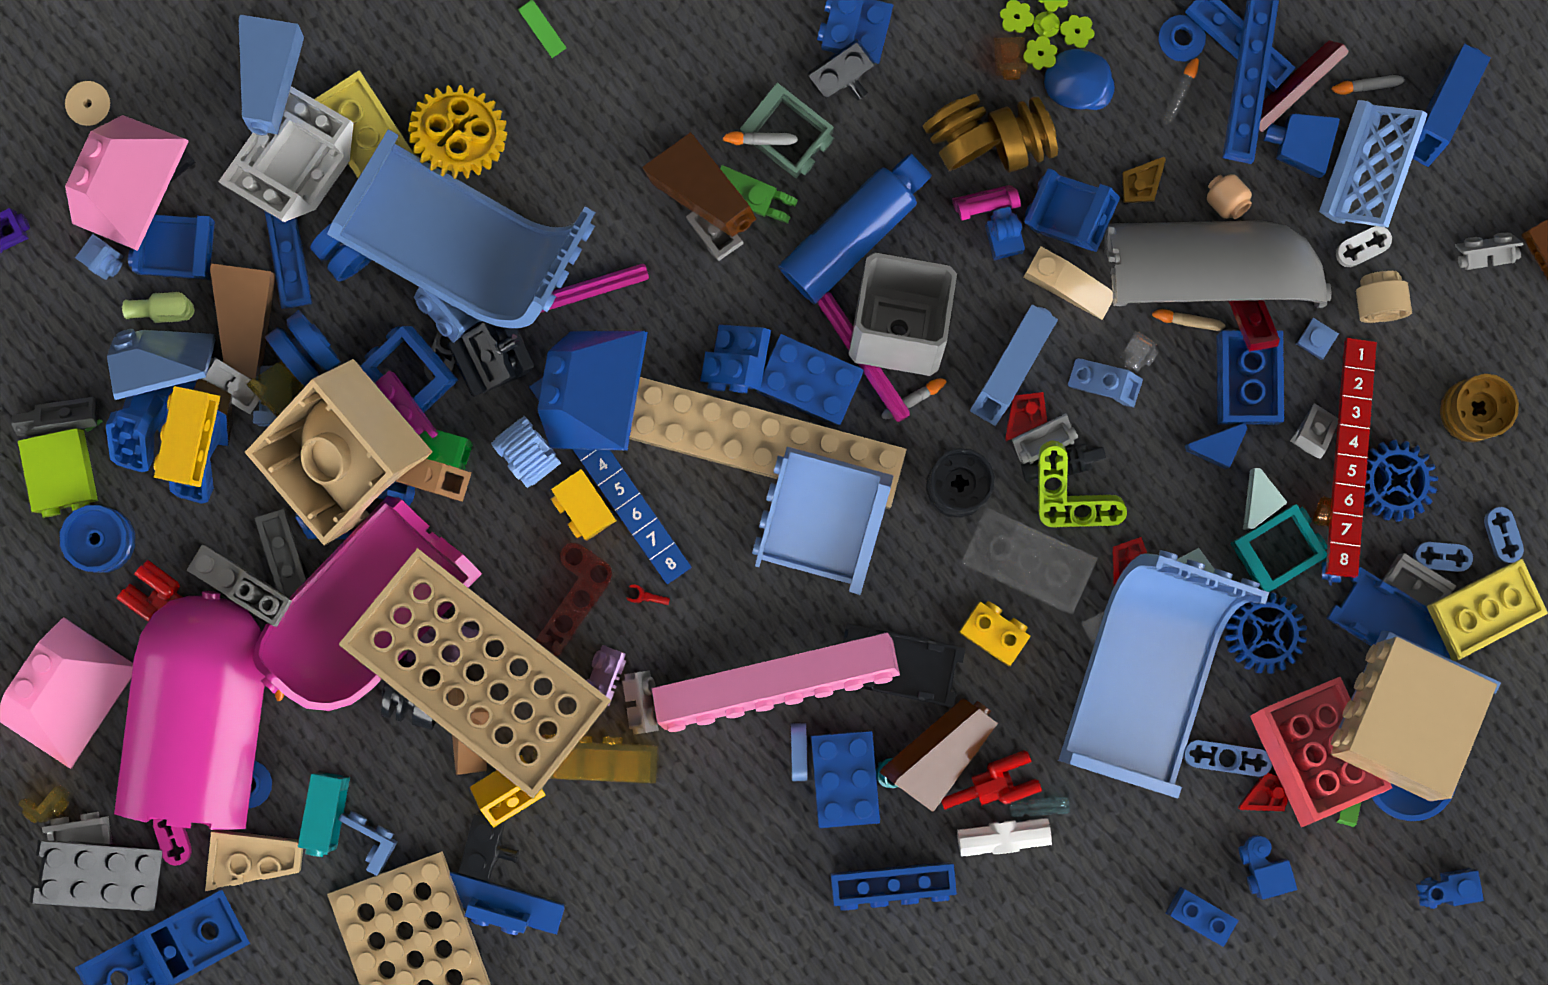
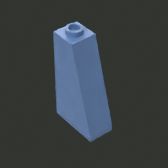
M246 15L239 16L242 118L248 129L255 134L267 135L271 133L278 135L304 40L301 29L296 23Z
M1031 305L971 407L970 412L996 426L1009 407L1058 321L1057 318L1052 316L1050 311L1043 307Z

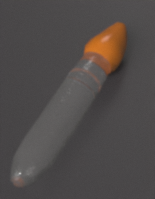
M1198 58L1191 60L1184 69V75L1163 116L1165 125L1170 124L1174 120L1191 86L1192 79L1197 75Z

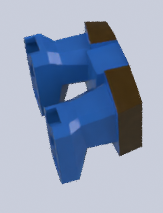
M198 379L126 397L123 409L111 412L106 423L110 460L118 466L145 472L149 471L153 462L155 432L158 429L161 433L162 426L166 423L169 411L167 409V400L173 392L174 386L220 396L201 487L169 481L170 492L177 497L201 504L208 502L214 489L210 458L217 445L229 446L232 433L231 394L203 379Z

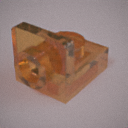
M1024 37L994 38L995 76L1003 75V80H1017L1021 78V75L1026 74L1028 68L1027 63L1023 59L1025 52Z

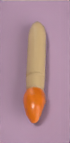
M1159 309L1152 313L1153 317L1164 323L1173 322L1179 325L1213 331L1223 330L1226 327L1223 322L1217 319L1185 313H1174L1168 309Z

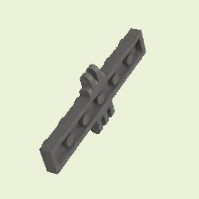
M281 509L254 519L276 588L279 592L290 598L307 580L286 511Z

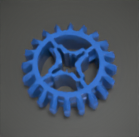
M1397 440L1390 441L1389 448L1382 442L1378 444L1379 452L1374 448L1368 450L1371 459H1367L1365 496H1368L1369 499L1364 502V507L1369 508L1374 504L1375 507L1372 511L1374 516H1378L1384 510L1383 520L1385 521L1390 520L1392 515H1394L1395 521L1400 522L1403 520V514L1408 520L1413 519L1414 510L1419 514L1425 511L1421 502L1427 505L1433 502L1426 494L1437 492V488L1429 486L1430 482L1438 481V476H1429V471L1436 468L1435 465H1425L1424 462L1429 459L1428 454L1420 457L1417 456L1420 452L1419 446H1414L1409 452L1410 445L1408 441L1402 442L1400 449ZM1390 456L1401 457L1410 462V464L1402 469H1397L1392 463L1388 464L1385 458ZM1378 466L1383 482L1376 491L1374 474ZM1417 471L1419 486L1416 495H1414L1410 480ZM1406 473L1401 477L1402 481L1399 482L1402 484L1401 486L1388 488L1392 485L1391 480H1394L1391 476ZM1394 492L1401 498L1404 497L1408 503L1397 506L1384 501L1382 498Z
M1269 593L1266 604L1246 603L1248 607L1242 605L1237 609L1241 612L1240 614L1234 613L1231 616V619L1235 620V624H1226L1225 628L1233 630V635H1226L1224 639L1225 641L1234 640L1235 645L1228 648V652L1232 653L1239 650L1240 653L1234 660L1239 663L1246 658L1247 660L1244 664L1246 670H1250L1254 663H1256V673L1261 674L1266 665L1268 674H1274L1275 664L1280 671L1286 670L1284 659L1290 664H1294L1296 659L1291 653H1303V650L1296 646L1297 642H1307V638L1299 637V631H1306L1307 626L1297 625V621L1302 620L1304 616L1303 614H1296L1294 616L1291 614L1297 608L1295 604L1285 608L1287 603L1285 596L1281 597L1276 603V594ZM1259 608H1270L1279 614L1270 621L1265 622L1260 617H1256L1252 612ZM1246 620L1253 631L1247 645L1244 643L1242 634L1243 625ZM1285 621L1289 629V638L1286 646L1283 645L1284 642L1279 637V630ZM1263 625V628L1273 626L1269 632L1271 641L1268 638L1259 640L1263 634L1260 626ZM1266 644L1275 649L1279 654L1272 658L1264 659L1254 655L1252 652Z

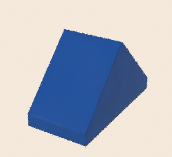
M1246 423L1185 445V449L1187 452L1221 468H1230L1247 431Z

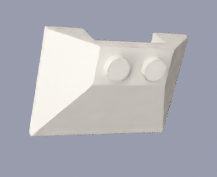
M291 86L278 135L271 133L258 135L252 133L218 182L283 222L314 211L350 161L353 122Z

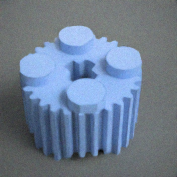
M523 416L498 435L491 444L497 453L509 463L507 466L518 480L520 479L529 488L554 470L561 462L555 456L556 453L547 441L536 430H533V424Z

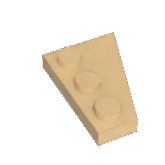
M212 830L205 891L229 885H240L244 882L259 879L265 880L299 873L303 857V848H298L299 839Z

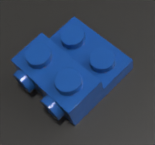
M827 0L824 11L830 13L827 24L821 22L817 40L823 41L821 50L837 53L858 39L875 63L879 64L894 4L877 0Z
M719 325L714 352H705L700 381L708 383L707 389L725 392L726 387H730L729 391L747 394L748 389L760 390L771 330L761 327Z

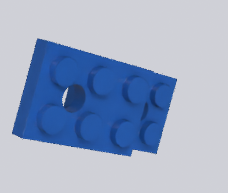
M220 890L75 967V970L83 985H112L110 977L113 972H120L124 975L125 985H175L249 945L250 942L223 890ZM205 923L212 925L215 929V937L212 940L205 939L201 934V927Z

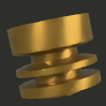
M977 94L957 99L939 109L923 125L927 134L939 130L930 138L933 144L945 140L948 142L939 152V155L949 171L962 167L978 158L1002 140L993 121L980 125L977 123L986 113L984 107L971 111L981 102Z
M1038 96L1029 99V108L1024 101L1018 102V117L1016 118L1009 107L988 113V122L993 121L1000 133L1002 140L996 145V149L1008 173L1028 166L1027 152L1029 151L1038 163L1044 160L1043 150L1048 158L1058 155L1056 131L1053 121Z
M1481 374L1458 382L1449 388L1441 401L1440 415L1444 427L1452 436L1461 441L1474 443L1501 435L1511 428L1518 416L1519 402L1515 390L1508 381L1497 375ZM1474 404L1477 406V408H1476V413H1477V415H1473V414H1472V412H1473V410H1474V408L1472 407V405H1474Z

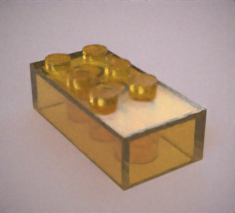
M544 734L541 737L551 739L556 734ZM584 735L550 779L656 783L658 781L660 744L623 743V737L612 736L603 737V742H592V736ZM533 748L534 762L538 756V752L535 748Z

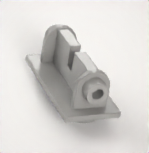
M1497 233L1494 235V238L1485 240L1480 237L1467 238L1464 240V243L1455 244V247L1463 254V256L1458 257L1459 267L1466 270L1488 267L1487 256L1490 255L1493 266L1515 263L1516 259L1521 258L1520 249L1515 246H1522L1523 242L1512 235V233Z
M1064 414L1012 439L1020 462L1032 464L1033 461L1039 459V450L1047 441H1059L1065 447L1069 444H1074V440L1078 438L1075 429L1071 428L1067 414Z
M650 671L624 674L625 681H622L625 702L636 700V707L627 708L629 729H633V735L659 731L651 689L655 688V682L650 675Z

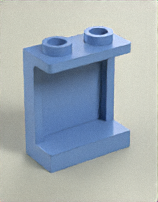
M421 287L418 288L414 296L418 308L423 313L428 314L436 323L438 331L443 336H448L453 343L482 322Z

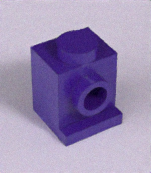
M11 208L0 212V253L29 239L26 233L27 230H30L27 219L22 213L17 214ZM12 226L13 233L5 236L4 230Z

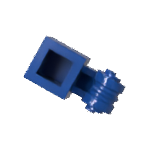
M1011 207L993 211V215L990 216L991 221H987L985 225L993 260L1023 254L1025 246L1021 234L1022 224L1018 220L1017 215L1012 213Z
M1253 835L1245 841L1244 846L1238 847L1243 865H1249L1251 876H1247V883L1251 894L1256 893L1257 898L1264 900L1298 890L1290 861L1283 858L1268 862L1265 857L1270 854L1272 849L1270 841L1265 837Z
M1467 868L1440 873L1441 881L1432 880V877H1427L1416 884V888L1419 891L1420 906L1430 907V909L1437 908V905L1444 902L1452 906L1484 901L1479 871Z

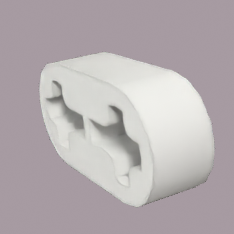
M1375 226L1345 240L1336 250L1337 261L1344 267H1354L1383 253L1392 243L1391 233L1385 227ZM1375 232L1377 236L1382 235L1384 237V240L1381 242L1382 248L1377 244L1367 247L1366 242L1374 238L1372 233ZM1346 246H1349L1350 249L1358 246L1361 247L1362 251L1354 256L1355 261L1350 257H1344L1343 253L1347 251Z

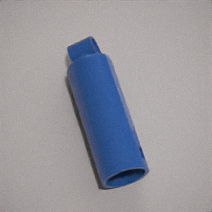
M912 153L903 158L891 171L881 167L822 225L802 241L778 265V268L806 299L816 304L917 205L913 194L931 178V173Z

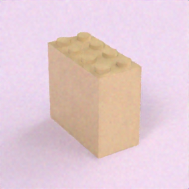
M1399 637L1378 642L1376 645L1373 644L1366 655L1368 664L1365 672H1361L1356 679L1354 689L1357 691L1353 701L1350 700L1344 708L1342 716L1345 720L1341 729L1338 728L1332 737L1331 745L1333 749L1331 755L1428 801L1451 799L1497 684Z

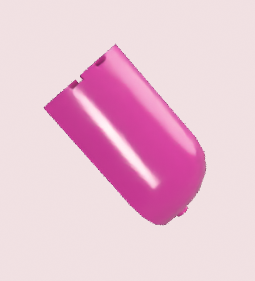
M387 496L291 595L289 599L292 602L278 626L274 627L269 623L265 625L255 644L253 654L256 669L265 676L261 682L274 694L279 689L286 697L307 709L331 711L352 705L371 691L381 678L339 646V643L416 549L421 550L468 588L482 573L445 539L439 538L433 532L428 534L426 530L430 526L402 499ZM427 584L417 585L413 592L414 597L418 600L427 599L431 595L430 586ZM441 604L437 611L439 617L453 604ZM399 608L394 613V620L399 624H406L410 621L412 613L407 608ZM423 627L422 629H420L418 633V639H420L431 627ZM380 632L374 638V643L378 648H386L392 642V636L388 632ZM408 651L402 652V653L399 655L398 661H399Z
M202 591V596H186L169 601L153 614L140 635L133 662L114 811L116 815L142 822H149L151 819L167 820L166 826L191 828V823H201L209 826L211 830L246 829L264 693V684L261 680L265 676L256 669L253 661L255 644L261 631L247 609L233 601L220 598L221 593Z

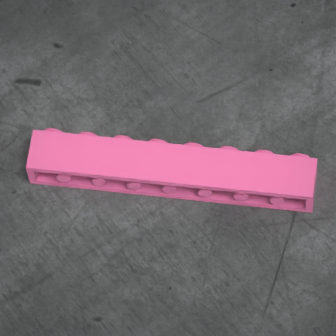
M888 633L651 689L657 723L664 730L677 732L686 728L685 725L693 723L707 725L715 722V718L723 716L738 718L743 716L745 711L756 709V711H767L773 709L775 704L783 702L792 705L802 702L805 697L815 695L817 698H823L832 695L833 691L843 688L846 691L862 688L863 684L873 681L876 684L887 683L893 680L892 677L899 676L900 673L893 640Z

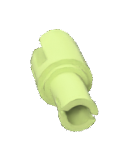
M180 292L153 293L149 299L124 300L122 305L124 318L150 317L154 323L189 320L195 311L192 302Z

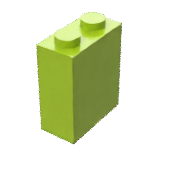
M75 428L18 441L32 512L42 513L43 518L60 515V509L71 507L72 511L90 505L91 502L98 501L84 430Z

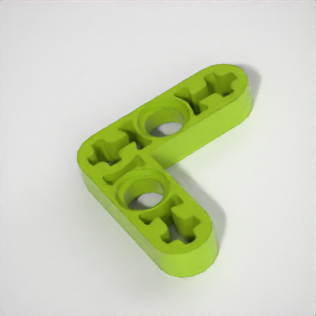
M1054 440L1047 441L1041 446L1038 468V512L1040 520L1044 525L1048 527L1119 525L1125 520L1127 509L1122 498L1117 495L1067 496L1068 457L1065 447L1059 441ZM1052 450H1056L1057 454L1060 455L1055 458L1056 469H1051L1048 457L1051 455ZM1052 477L1060 479V487L1056 490L1046 489L1044 484L1047 479ZM1084 504L1091 508L1090 513L1086 517L1081 518L1074 514V510L1079 505ZM1095 505H1099L1100 507L1099 517H1096L1097 511ZM1111 505H1116L1117 510L1114 515H1109L1108 510H1110ZM1065 506H1068L1070 517H1066L1065 515ZM1050 507H1056L1057 512H1055L1054 517H1049Z

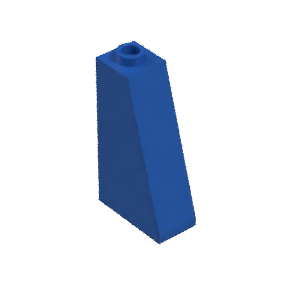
M1465 43L1455 54L1424 111L1428 115L1412 159L1429 167L1450 143L1491 57Z

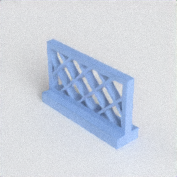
M1358 100L1319 212L1336 223L1345 224V221L1388 228L1428 114L1422 110L1378 106L1371 104L1369 101ZM1382 115H1388L1391 122L1378 130ZM1409 118H1415L1412 128L1403 133L1400 125ZM1395 129L1398 138L1386 146L1383 137ZM1378 142L1381 150L1369 158L1368 155L1372 145ZM1403 145L1404 152L1402 156L1393 161L1390 153ZM1385 157L1389 166L1376 174L1373 165ZM1368 170L1371 179L1359 187L1358 184L1362 173ZM1393 173L1394 180L1392 185L1384 190L1380 181ZM1375 186L1379 194L1366 202L1363 194ZM1358 198L1361 207L1352 214L1348 213L1352 202ZM1383 202L1384 209L1381 218L1373 217L1370 210Z

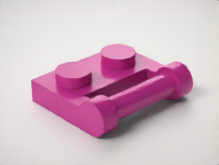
M1011 185L952 198L954 210L959 213L961 221L970 219L971 215L1008 206L1011 209L1021 207L1018 191Z

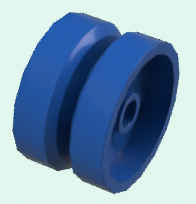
M329 224L317 235L310 248L321 261L330 260L327 269L340 282L352 277L373 260L327 235L331 226Z
M299 310L287 319V326L295 338L292 339L285 330L276 327L265 336L276 354L304 386L313 378L319 376L317 369L311 362L312 360L325 371H330L341 363L330 347L331 344L326 337Z
M86 505L74 510L65 519L60 531V547L64 557L74 567L87 572L110 573L121 568L131 558L135 548V531L130 520L121 512L100 505ZM99 534L100 542L98 544H95L94 538H98Z

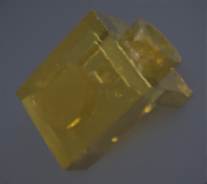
M56 786L39 806L29 798L21 799L18 805L23 808L22 814L33 823H37V821L44 823L48 822L53 815L59 816L69 804L66 799L71 793L63 786Z

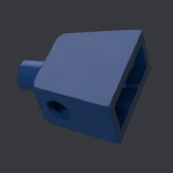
M1290 114L1286 119L1284 127L1271 124L1265 130L1263 141L1279 145L1276 156L1277 160L1314 177L1321 178L1326 174L1340 119Z

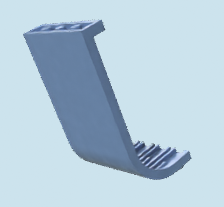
M388 129L335 216L327 235L483 322L505 328H522L532 324L542 310L548 312L556 298L552 294L554 287L561 288L569 274L568 271L564 270L568 262L574 265L582 251L577 245L581 239L586 242L595 227L590 222L596 212L584 207L577 220L566 227H549L537 224L458 179H453L451 175L446 173L444 176H441L440 169L436 168L431 171L430 163H421V158L396 145L395 143L399 135Z
M1160 550L1159 555L1141 554L1133 559L1124 569L1112 590L1058 761L1179 798L1182 787L1175 785V781L1221 634L1227 622L1239 607L1249 602L1266 604L1269 592L1258 589L1260 583L1242 578L1240 583L1231 580L1233 575L1231 573L1218 569L1211 573L1204 570L1205 565L1202 563L1187 560V563L1184 564L1177 561L1178 555Z

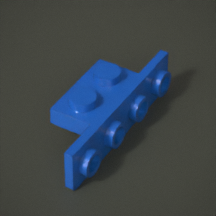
M450 872L463 908H466L464 917L471 918L472 923L480 926H489V924L499 926L501 931L512 935H518L519 932L524 934L527 926L557 935L565 908L564 904Z

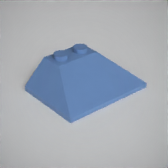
M127 329L117 333L107 354L114 399L117 400L206 378L215 344L214 334L140 330L135 332L134 329Z

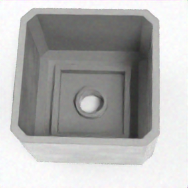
M874 253L867 257L859 289L849 356L852 360L859 364L927 376L937 372L948 338L957 273L953 268L948 265L881 253ZM894 325H900L906 329L907 333L896 335L892 333L890 328Z

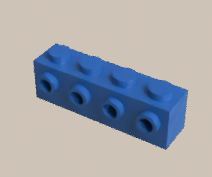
M952 862L830 873L834 906H840V910L858 909V904L870 903L872 908L889 906V901L901 900V905L919 903V898L931 897L932 902L950 900V895H957L954 864Z

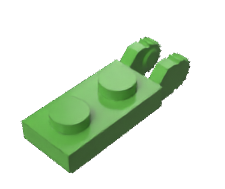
M721 165L720 169L750 205L754 213L763 217L767 215L783 223L789 222L791 217L785 212L769 207L773 198L785 205L795 207L798 201L796 198L777 191V188Z

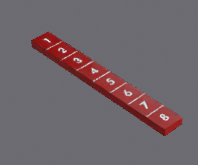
M1347 338L1344 341L1325 574L1356 578L1359 572L1377 342L1352 338Z

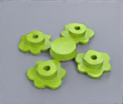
M1010 0L1006 8L1000 12V17L1004 19L1002 26L1008 32L1015 30L1017 33H1023L1026 27L1034 23L1035 32L1040 37L1036 41H1028L1023 59L1026 63L1033 64V68L1036 70H1041L1043 66L1051 68L1055 65L1056 58L1054 55L1057 53V47L1050 45L1048 38L1056 35L1059 29L1061 34L1065 36L1064 41L1067 45L1074 44L1080 49L1085 48L1088 40L1094 37L1095 33L1091 29L1092 21L1086 16L1079 18L1077 15H1071L1069 21L1063 22L1060 26L1059 18L1052 12L1056 11L1058 7L1065 8L1068 0H1038V2L1044 3L1047 11L1038 14L1035 20L1034 15L1029 12L1030 6L1027 3L1020 4L1017 0Z

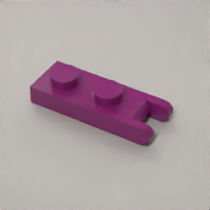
M388 371L374 383L418 435L425 430L432 438L438 435L437 430L394 372Z

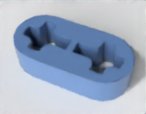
M1504 507L1489 510L1485 515L1484 523L1496 559L1503 563L1518 561L1523 555L1524 548L1512 512ZM1497 512L1500 517H1506V522L1502 524L1504 534H1502L1499 525H1493L1492 520L1496 519ZM1503 537H1506L1509 545H1514L1516 548L1512 552V558L1508 554H1502L1501 549L1506 546Z
M1425 542L1414 549L1413 559L1430 570L1461 572L1469 569L1472 565L1473 554L1464 545ZM1429 547L1430 553L1440 554V559H1432L1429 561V564H1426V559L1421 558L1420 554ZM1457 550H1460V555L1465 556V562L1459 563V567H1457L1455 561L1446 560V555H1454L1457 553Z
M791 723L792 781H807L806 723Z

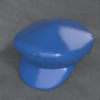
M1083 49L1066 50L1055 57L1056 63L1053 67L1047 68L1044 76L1045 89L1050 98L1061 106L1079 110H1098L1107 106L1113 97L1115 85L1111 68L1103 57Z

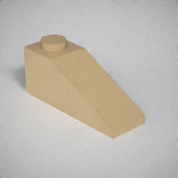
M1041 246L1023 278L1103 320L1113 302V292L1111 289L1069 261Z

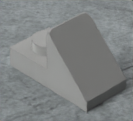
M691 212L686 216L690 225L705 243L710 254L718 261L744 244L737 234L733 237L729 236L695 212Z
M1314 403L1290 442L1320 459L1328 448L1337 427L1338 418Z

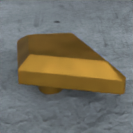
M1165 157L1122 173L1124 203L1154 202L1166 160Z

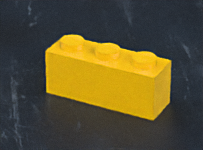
M174 386L173 392L167 400V409L169 411L166 423L162 426L160 433L162 443L160 452L154 460V478L201 487L220 396Z

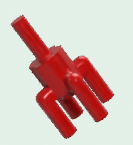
M147 560L136 570L134 575L154 589L148 597L132 584H129L126 589L119 593L116 599L146 621H149L153 614L169 601L182 598V596L176 593L180 588L179 582Z
M1023 750L989 763L986 772L971 777L974 786L943 798L941 803L944 810L975 798H979L982 806L996 800L1003 804H1008L1041 792L1042 788L1039 780L1033 779L1014 786L1008 772L1011 769L1032 762L1028 751Z

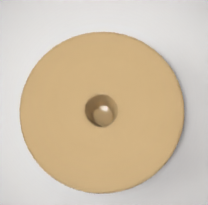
M83 81L77 83L69 90L65 99V108L67 114L74 122L85 126L95 125L107 116L110 109V97L105 88L93 81Z

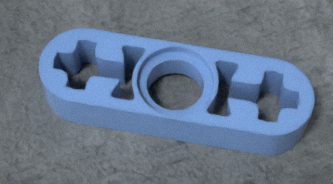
M1201 740L1188 742L1183 756L1185 762L1192 767L1257 777L1266 775L1272 768V763L1267 752L1264 750ZM1200 745L1201 751L1212 753L1211 746L1216 747L1213 754L1214 765H1209L1211 760L1209 758H1199L1198 763L1194 762V757L1189 754L1190 750H1195L1196 746ZM1226 749L1233 751L1236 757L1234 764L1230 767L1222 766L1219 761L1220 753ZM1241 751H1246L1244 758L1255 759L1257 754H1260V759L1265 761V766H1261L1258 771H1255L1253 765L1243 764L1244 770H1239L1242 763Z

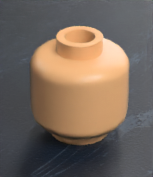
M1235 174L1225 177L1219 175L1208 185L1210 191L1207 195V201L1224 219H1237L1241 217L1252 204L1250 201L1252 196L1250 189Z

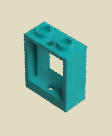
M1297 504L1292 505L1230 543L1252 580L1260 583L1258 589L1271 592L1327 557L1325 549L1328 546L1319 533L1315 534L1309 525L1312 520L1303 507L1299 508ZM1292 517L1314 555L1272 580L1249 542L1287 518Z
M326 772L311 774L298 848L306 849L305 854L323 857V855H328L329 852L337 849L342 822L338 819L344 813L350 777Z

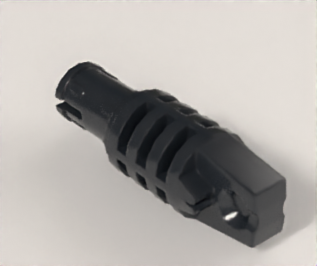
M1086 444L1066 448L1068 457L1067 476L1092 470L1091 463L1106 459L1104 447L1088 450ZM1057 451L1051 452V455L1048 456L1051 469H1056L1055 458L1060 456L1057 454ZM1039 460L1034 461L1032 464H1021L1022 474L1026 483L1038 479Z

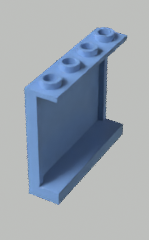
M787 447L784 457L778 455L773 473L778 474L779 477L777 484L771 483L766 500L772 503L770 511H763L759 527L765 530L763 537H756L752 552V554L757 555L755 566L759 567L761 560L849 583V592L861 595L890 493L893 475Z

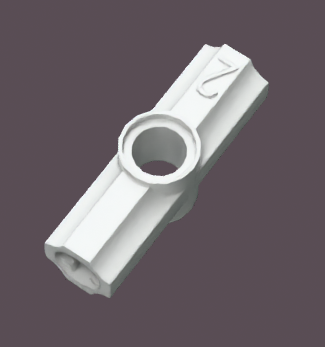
M1047 818L1016 822V820L1004 821V823L993 822L989 823V826L957 830L960 856L980 855L991 852L993 854L1018 852L1022 848L1052 845L1051 829Z

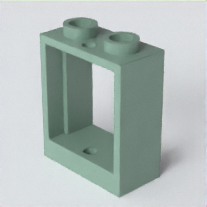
M776 83L740 128V132L744 134L757 133L781 102L819 130L821 134L796 165L770 145H754L794 178H797L800 173L806 175L816 162L812 158L819 150L825 152L835 139L831 136L834 127L783 86Z

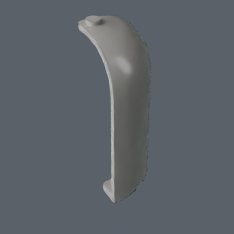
M1261 220L1109 224L1104 234V255H1107L1109 262H1115L1116 264L1114 268H1111L1113 306H1126L1128 303L1304 300L1313 301L1314 308H1324L1327 306V301L1331 300V285L1325 282L1324 270L1319 257L1305 237L1284 224Z

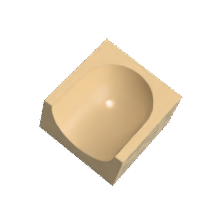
M354 359L313 378L245 451L246 455L323 545L360 525L370 515L365 509L392 483L425 460L433 452Z

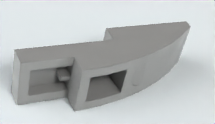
M203 544L187 569L188 572L274 627L278 626L292 600L271 585Z

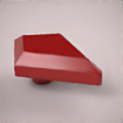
M1043 392L1014 396L1005 435L1006 441L1047 422Z
M1142 537L1112 547L1113 588L1124 569L1133 559L1141 554H1148Z
M1270 773L1261 776L1239 804L1238 809L1285 811L1288 798L1278 776Z

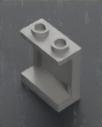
M99 812L81 814V821L69 822V817L50 819L51 825L42 827V832L47 833L49 841L112 844L109 816L99 817Z

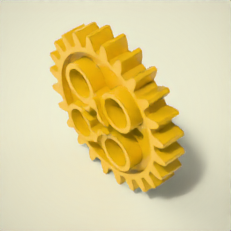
M447 85L446 93L444 94L436 88L434 98L425 94L424 103L417 102V112L412 111L410 120L412 122L409 123L408 131L411 132L409 143H415L413 153H422L421 163L430 160L431 171L440 167L441 176H444L448 170L452 171L453 179L457 178L458 172H463L466 179L469 178L470 170H473L479 176L481 175L482 166L490 170L492 160L498 162L499 152L504 151L505 143L503 141H506L507 132L503 131L505 130L506 121L500 120L502 111H492L495 101L485 103L486 94L482 93L476 97L474 96V88H471L468 94L464 93L462 85H459L457 92H453L452 88ZM459 110L465 114L456 115L455 113H453V111ZM438 127L442 132H434L430 128ZM479 131L484 133L485 136L479 137L473 134V132ZM458 148L462 150L463 153L457 154L452 152L450 149Z

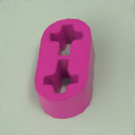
M153 819V828L160 850H163L162 856L164 860L174 866L187 862L191 857L192 849L186 828L171 826L173 835L170 836L168 828L161 827L160 822L164 819ZM175 838L176 845L178 847L183 846L185 851L180 854V860L176 856H170L169 853L174 847L171 840Z

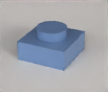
M1312 318L1296 345L1322 360L1339 333Z

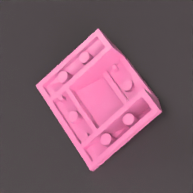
M124 115L90 131L65 185L72 224L138 251L189 141Z
M63 617L37 643L5 691L0 703V722L71 769L130 682L133 663Z

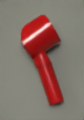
M639 585L629 586L637 588L640 592L637 599L626 597L632 603L651 601L669 605L670 598L645 592L643 587Z

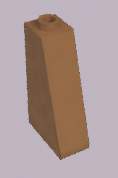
M211 264L210 273L223 362L251 380L260 382V368L263 366L266 346L265 336L268 332L276 275L271 271Z

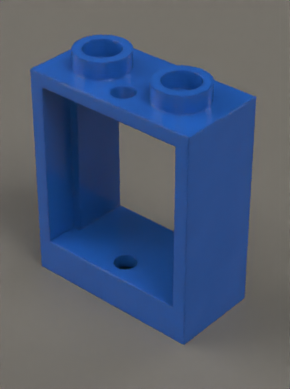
M397 326L386 335L387 341L381 347L376 346L371 349L364 357L366 361L360 366L375 383L383 376L377 369V366L405 340L436 376L413 398L423 413L459 381L412 326Z

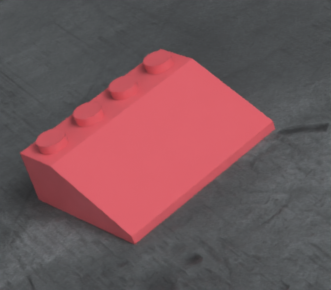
M1341 677L1272 704L1250 716L1301 828L1392 789L1390 782L1331 755L1333 749L1331 745L1332 737L1343 719L1342 714L1346 704L1351 700Z

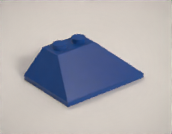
M570 331L548 351L538 413L551 448L628 450L647 332Z

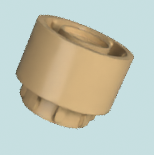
M1397 271L1374 272L1362 277L1360 280L1361 287L1356 289L1359 319L1361 322L1394 321L1412 314L1408 282L1402 281V277Z

